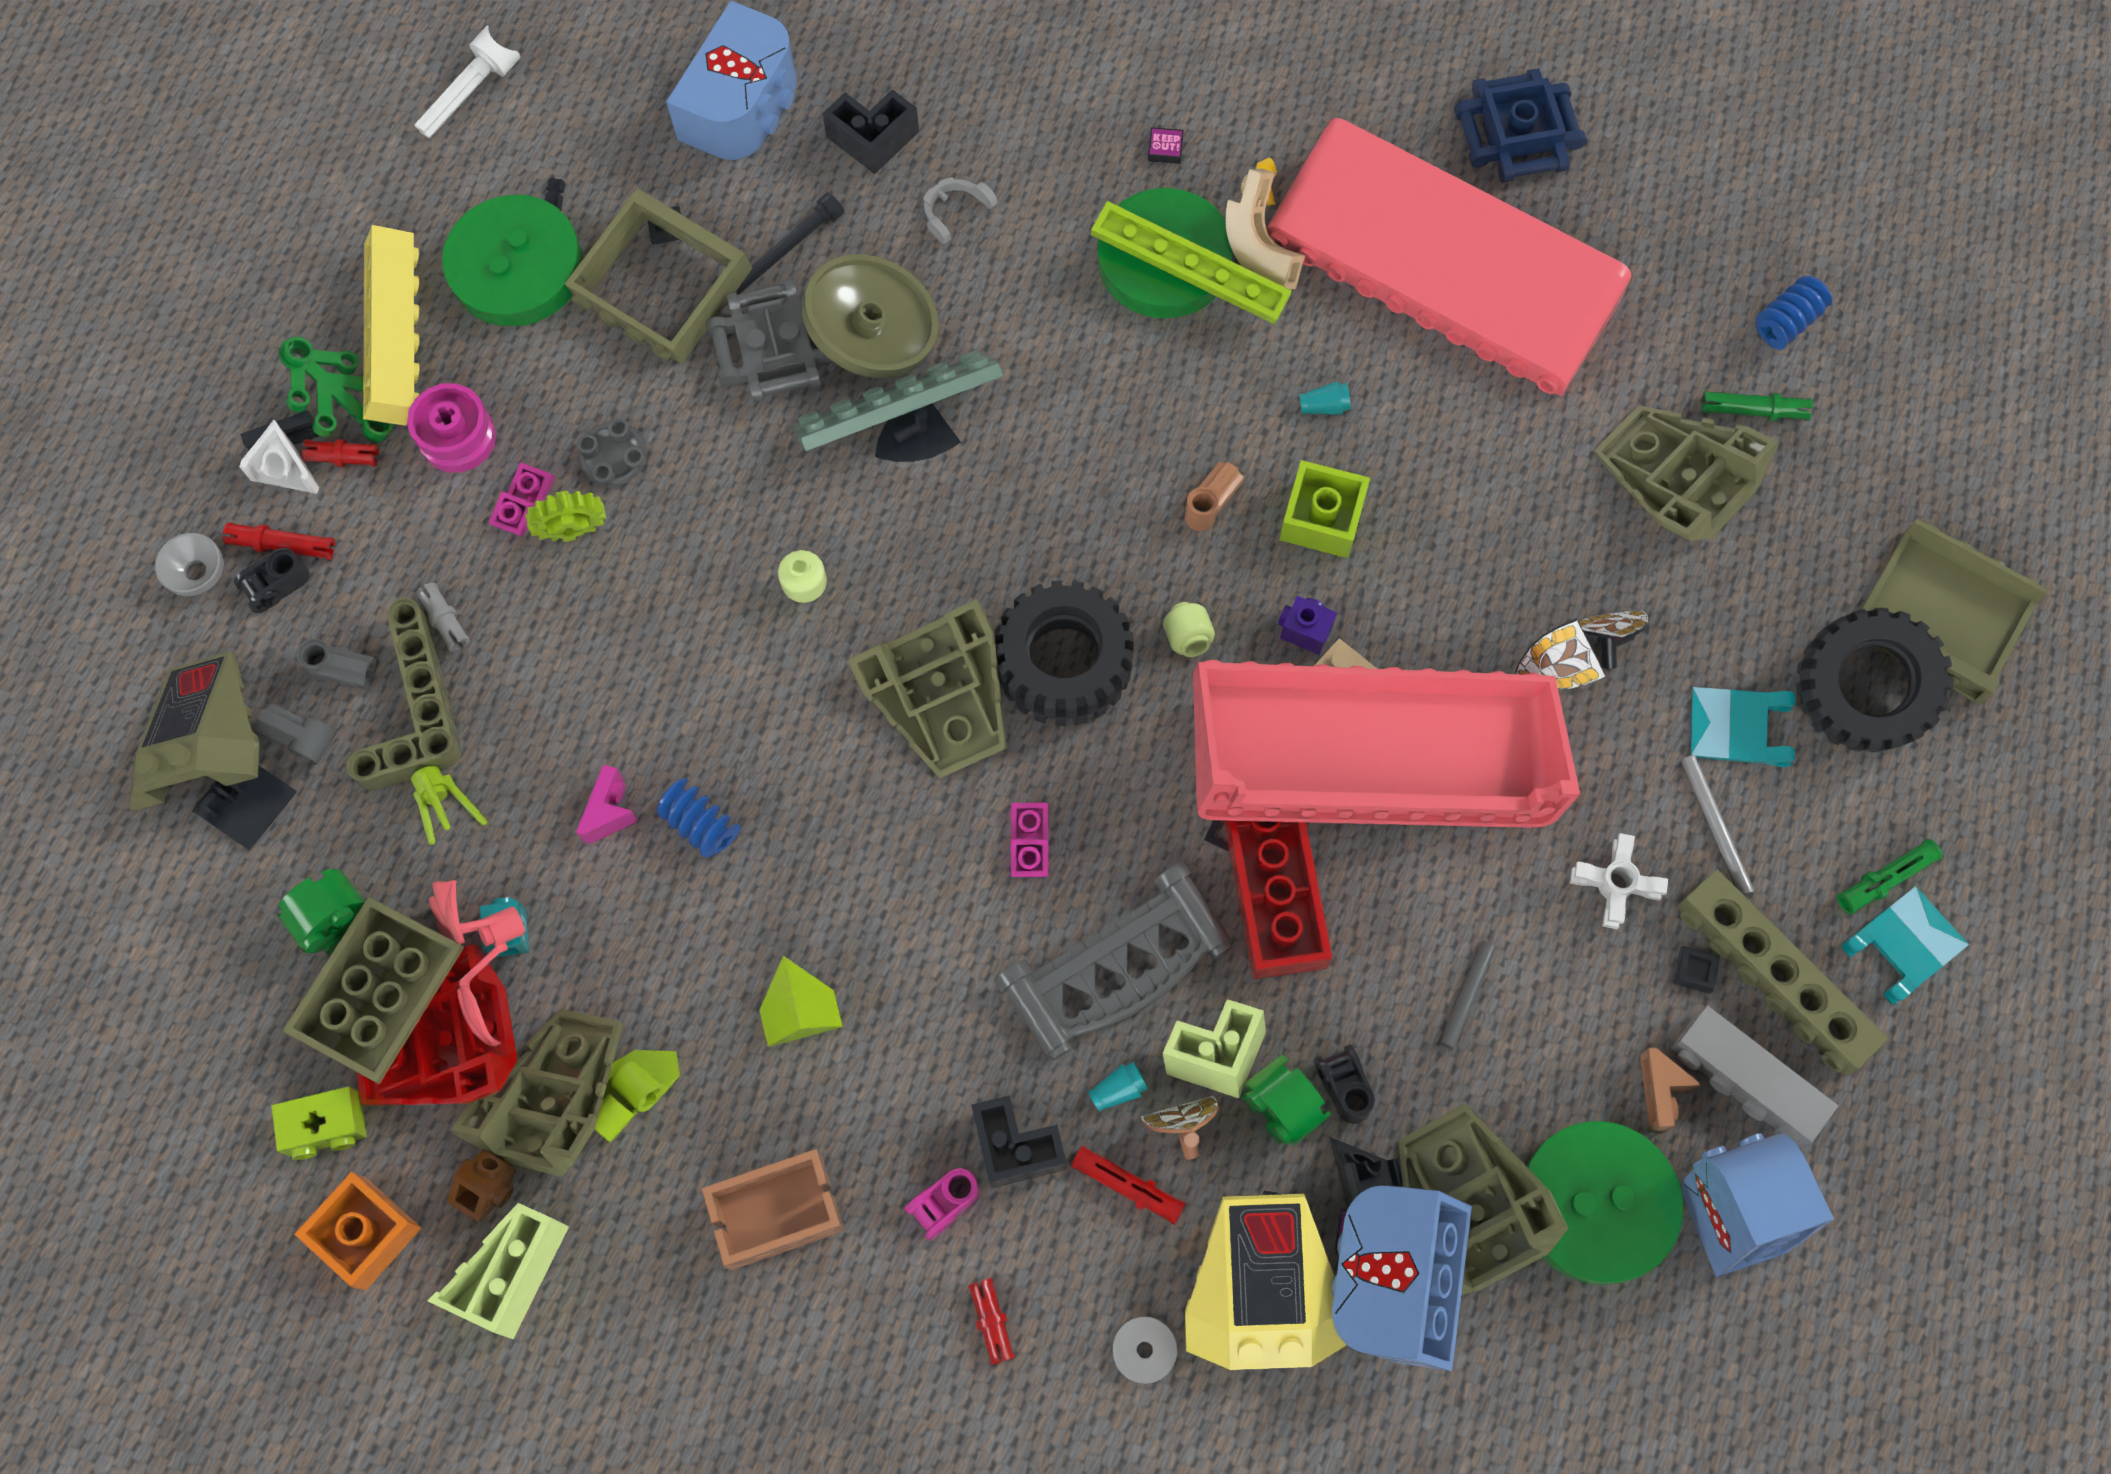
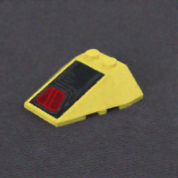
M1282 1194L1222 1197L1207 1242L1208 1248L1202 1266H1199L1196 1275L1197 1281L1191 1299H1188L1185 1308L1186 1352L1229 1370L1312 1367L1347 1346L1338 1335L1332 1317L1334 1299L1332 1282L1335 1276L1305 1195Z

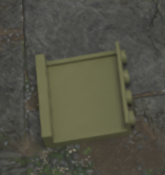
M1916 518L1901 537L1861 610L1870 611L1875 608H1888L1891 613L1902 611L1911 614L1910 620L1916 623L1923 621L1930 627L1927 632L1933 638L1939 636L1944 643V646L1940 647L1943 656L1950 655L1952 667L1947 668L1948 677H1954L1953 690L1978 704H1982L1995 692L2000 682L1997 680L2000 671L2034 608L2047 595L2049 589L2039 585L2035 579L2023 576L2006 567L2000 560L1989 558L1974 550L1968 543L1956 540L1939 531L1935 525L1922 522ZM1877 647V648L1883 650L1884 652H1886V653L1892 655L1893 657L1897 658L1894 654H1892V653L1889 652L1888 650L1883 649V648H1881V647Z

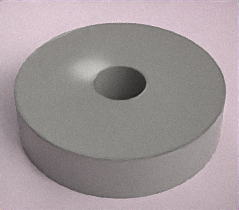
M1151 1317L1134 1318L1126 1322L1117 1332L1112 1348L1113 1359L1117 1369L1128 1380L1138 1384L1155 1383L1163 1379L1175 1364L1177 1357L1176 1340L1171 1330L1163 1322ZM1145 1342L1151 1345L1152 1355L1149 1358H1141L1138 1355L1137 1347L1140 1343Z

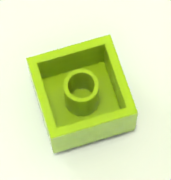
M1301 460L1279 540L1348 558L1370 478Z

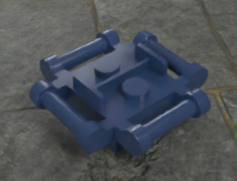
M1539 68L1527 70L1526 74L1489 81H1486L1484 78L1473 80L1472 92L1474 99L1461 101L1454 107L1456 118L1462 123L1470 148L1469 160L1471 166L1479 168L1487 165L1489 162L1497 161L1499 178L1502 183L1513 181L1514 177L1551 170H1555L1557 173L1568 171L1570 162L1566 148L1577 150L1587 143L1585 132L1579 128L1570 101L1572 93L1567 83L1550 85L1549 79L1542 77ZM1482 114L1484 120L1483 128L1489 146L1483 147L1474 115ZM1551 151L1553 157L1514 164L1511 160L1514 157Z

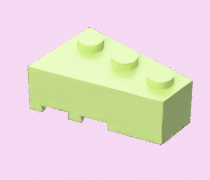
M517 1203L482 1241L484 1245L467 1263L463 1262L456 1269L455 1272L457 1274L441 1292L436 1291L428 1302L493 1333L514 1339L569 1226Z

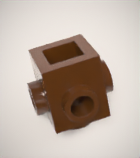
M483 1149L472 1160H464L457 1168L447 1203L480 1222L496 1206L502 1208L510 1199L514 1190L511 1183L516 1169Z

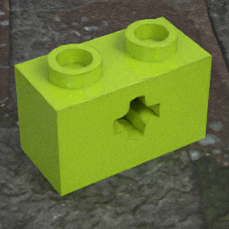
M349 1086L271 1105L277 1151L287 1156H292V1160H304L315 1157L317 1155L316 1150L330 1146L332 1151L350 1149L355 1146V1140L367 1138L359 1091ZM320 1118L326 1120V1124L320 1125ZM319 1126V1133L314 1131V1127Z

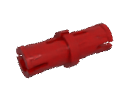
M305 439L303 447H308V450L302 449L304 462L334 463L336 467H345L346 464L376 467L378 459H374V456H379L377 444L347 443L345 439H337L335 442Z
M993 1278L981 1281L985 1298H983L980 1284L977 1282L968 1285V1289L971 1292L979 1321L975 1322L977 1330H982L990 1358V1365H995L1002 1362L998 1345L1000 1346L1003 1360L1014 1359L1015 1354L1012 1351L1004 1322L1008 1321L1006 1313H1001L993 1285Z

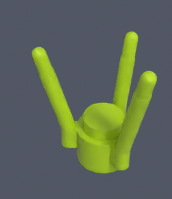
M427 766L419 769L412 775L411 782L416 789L413 796L419 806L424 830L430 845L435 844L436 841L427 804L433 806L443 829L449 830L451 825L440 803L447 797V790L453 794L482 826L487 825L488 821L458 789L449 774L442 776L437 766Z

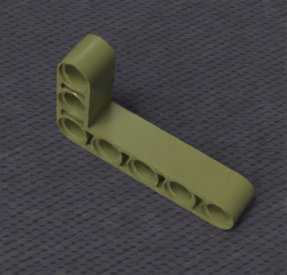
M399 598L393 601L387 610V619L416 733L360 749L349 757L347 761L348 774L362 788L369 791L379 790L411 780L412 775L416 771L427 766H437L439 770L450 768L459 761L461 756V747L430 624L419 605L410 598ZM415 615L409 623L402 624L406 617ZM423 646L418 654L410 656L415 648ZM431 678L427 686L418 688L423 680ZM439 710L435 719L426 721L427 716L431 712ZM447 743V747L443 752L434 754L435 748L438 745ZM411 754V758L407 763L398 765L399 760L404 755ZM375 765L374 771L371 774L363 776V772L367 767Z

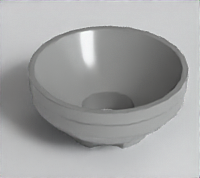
M185 533L170 539L160 549L155 560V572L159 582L166 589L181 596H196L211 589L220 579L224 567L223 555L218 546L209 537L198 533ZM195 563L205 564L206 573L199 580H189L187 578V570L191 565Z

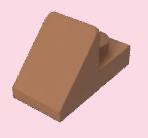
M1648 1048L1640 1054L1649 1127L1650 1132H1664L1674 1127V1121L1678 1120L1677 1100L1675 1097H1671L1670 1092L1693 1091L1700 1084L1659 1049Z

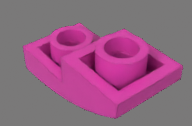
M520 462L508 492H501L488 524L523 537L528 530L525 514L528 513L527 508L535 507L534 502L537 500L544 501L556 477L548 472Z
M1011 803V877H1048V803Z

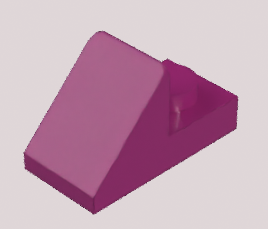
M604 764L601 768L576 831L585 843L592 844L638 822L632 811L614 806V803L619 804L621 802L626 787L623 782L624 779L617 768Z

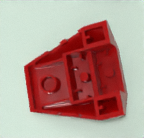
M471 944L464 947L380 1084L357 1072L361 1105L468 1104L501 1091L517 1062L506 988L489 963L471 979L469 984L490 1036L501 1043L497 1046L485 1044L471 1031L463 1016L457 995V989L460 988L459 981L485 957L477 945Z

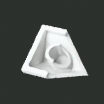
M273 420L241 460L239 467L251 481L317 494L319 486L298 450L276 421Z

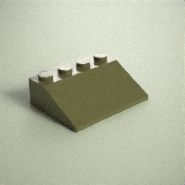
M368 897L288 1021L283 1032L380 1084L464 947Z

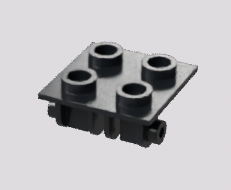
M258 765V778L228 786L218 781L210 785L211 788L200 802H196L192 812L250 851L297 791Z

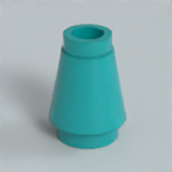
M1338 381L1299 394L1302 415H1343V411L1351 410L1348 383L1339 384Z
M1133 1061L1128 1065L1122 1063L1088 1093L1100 1112L1142 1097L1141 1093L1149 1089Z

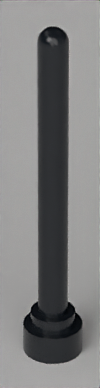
M829 192L816 201L815 212L752 265L753 269L736 290L737 294L742 293L823 222L827 224L830 221L835 222L844 214V209L839 201Z

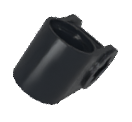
M279 548L256 564L238 573L234 578V584L237 589L244 591L249 599L248 605L252 612L263 613L307 583L310 571L308 566L292 550ZM292 566L291 570L284 574L285 570Z
M1351 1044L1344 1046V1051L1325 1059L1321 1056L1315 1058V1068L1324 1088L1329 1092L1339 1116L1347 1123L1352 1124L1361 1123L1366 1120L1374 1107L1375 1097ZM1350 1095L1359 1096L1365 1103V1109L1362 1111L1351 1110L1346 1105L1345 1098Z

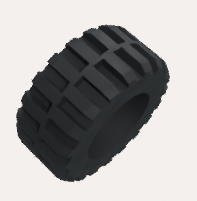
M1062 580L1051 581V587L1044 589L1042 584L1032 587L1031 595L1028 597L1021 593L1014 599V609L1006 608L1002 614V625L997 626L995 633L999 683L1003 684L1004 694L1008 700H1016L1017 709L1024 715L1032 711L1034 712L1035 721L1044 724L1047 717L1055 719V726H1066V720L1076 719V724L1080 725L1088 723L1089 714L1093 713L1096 718L1101 717L1107 713V705L1109 703L1115 706L1121 699L1122 689H1127L1131 670L1133 669L1134 638L1133 632L1129 631L1130 622L1126 614L1119 613V604L1112 597L1105 601L1102 590L1095 586L1090 591L1084 589V582L1072 581V586H1062ZM1073 629L1082 632L1094 641L1098 647L1099 656L1097 662L1085 673L1071 678H1058L1043 673L1031 662L1030 648L1039 637L1049 631Z
M1875 608L1870 611L1862 609L1840 617L1817 633L1814 640L1808 643L1803 652L1805 654L1804 658L1799 662L1797 668L1800 680L1796 683L1797 695L1801 694L1803 704L1800 707L1804 715L1809 714L1813 720L1811 724L1817 732L1822 731L1828 735L1827 740L1836 745L1843 744L1848 746L1849 750L1858 752L1863 750L1882 752L1898 748L1918 740L1924 736L1923 733L1934 728L1940 721L1939 714L1947 710L1951 700L1947 697V692L1953 689L1954 677H1948L1947 668L1952 667L1950 655L1944 657L1940 647L1944 646V643L1939 636L1933 638L1927 632L1930 628L1923 621L1916 623L1910 620L1911 614L1902 611L1891 613L1888 608ZM1877 646L1888 650L1900 660L1907 674L1908 689L1905 699L1896 709L1883 715H1867L1855 710L1845 700L1839 687L1838 674L1842 662L1851 652L1862 647Z

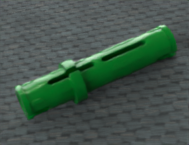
M1707 390L1702 395V399L1705 401L1716 402L1715 404L1702 403V413L1768 417V420L1777 421L1778 418L1809 421L1812 416V412H1808V410H1798V408L1813 409L1812 398L1781 397L1779 393L1761 396L1709 392Z
M1926 839L1917 847L1897 857L1876 872L1868 871L1862 875L1860 882L1846 891L1837 894L1836 899L1839 906L1845 913L1852 915L1873 900L1880 901L1886 898L1889 890L1913 877L1930 864L1942 859L1943 854L1940 847L1933 840ZM1914 860V864L1910 865L1909 867H1907L1899 873L1896 872L1898 869ZM1883 880V883L1873 888L1869 892H1865L1867 888Z

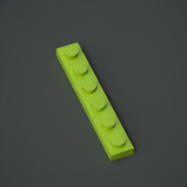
M1109 201L1106 202L1091 229L1092 236L1276 325L1292 293V290Z

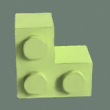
M1227 999L1213 1032L1176 1021L1163 1051L1166 1074L1239 1098L1266 1034L1264 1011Z

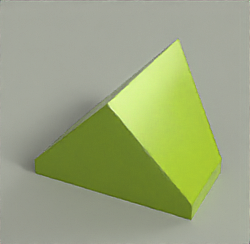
M783 956L760 1007V1015L768 1047L843 1027L834 990Z

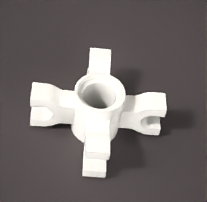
M1619 833L1618 839L1613 841L1611 864L1606 869L1578 861L1575 868L1571 869L1570 884L1598 887L1600 893L1607 899L1603 927L1618 929L1619 924L1624 923L1626 898L1630 894L1658 901L1661 900L1662 895L1667 894L1668 879L1641 876L1638 868L1631 863L1635 836ZM1611 875L1621 876L1626 882V888L1615 886L1611 880Z

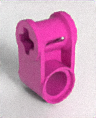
M962 1168L953 1169L932 1187L927 1188L916 1196L904 1210L907 1214L914 1215L925 1229V1237L928 1241H931L948 1228L960 1214L974 1204L980 1193V1185L975 1176L968 1170ZM959 1178H966L971 1182L970 1193L961 1199L954 1198L951 1194L952 1184ZM925 1207H927L930 1210V1212L934 1215V1217L936 1218L935 1221H933V1219L926 1212Z

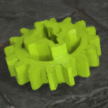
M568 491L556 492L555 496L548 495L547 500L535 501V507H528V513L525 514L528 531H530L531 536H539V540L551 538L552 541L560 538L563 539V542L576 540L577 536L584 535L586 532H595V526H603V520L606 519L601 498L599 496L593 497V493L581 495L580 491H576L573 494H569Z

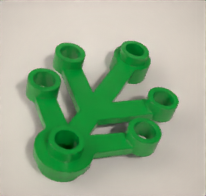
M292 337L282 342L278 350V357L281 363L290 369L291 390L286 398V405L294 412H303L307 409L310 395L305 391L306 373L316 382L317 416L313 422V430L317 435L322 437L331 436L337 426V421L333 416V398L362 425V432L368 440L382 442L389 437L393 424L363 419V406L345 390H356L363 393V377L350 375L356 371L359 364V359L355 353L347 350L340 353L314 350L311 343L301 337ZM291 354H298L301 358H296ZM342 360H348L352 365H345ZM319 365L335 366L342 374L327 373ZM292 397L301 398L303 403L295 402ZM319 422H327L330 428L322 427ZM370 427H377L381 432H376Z

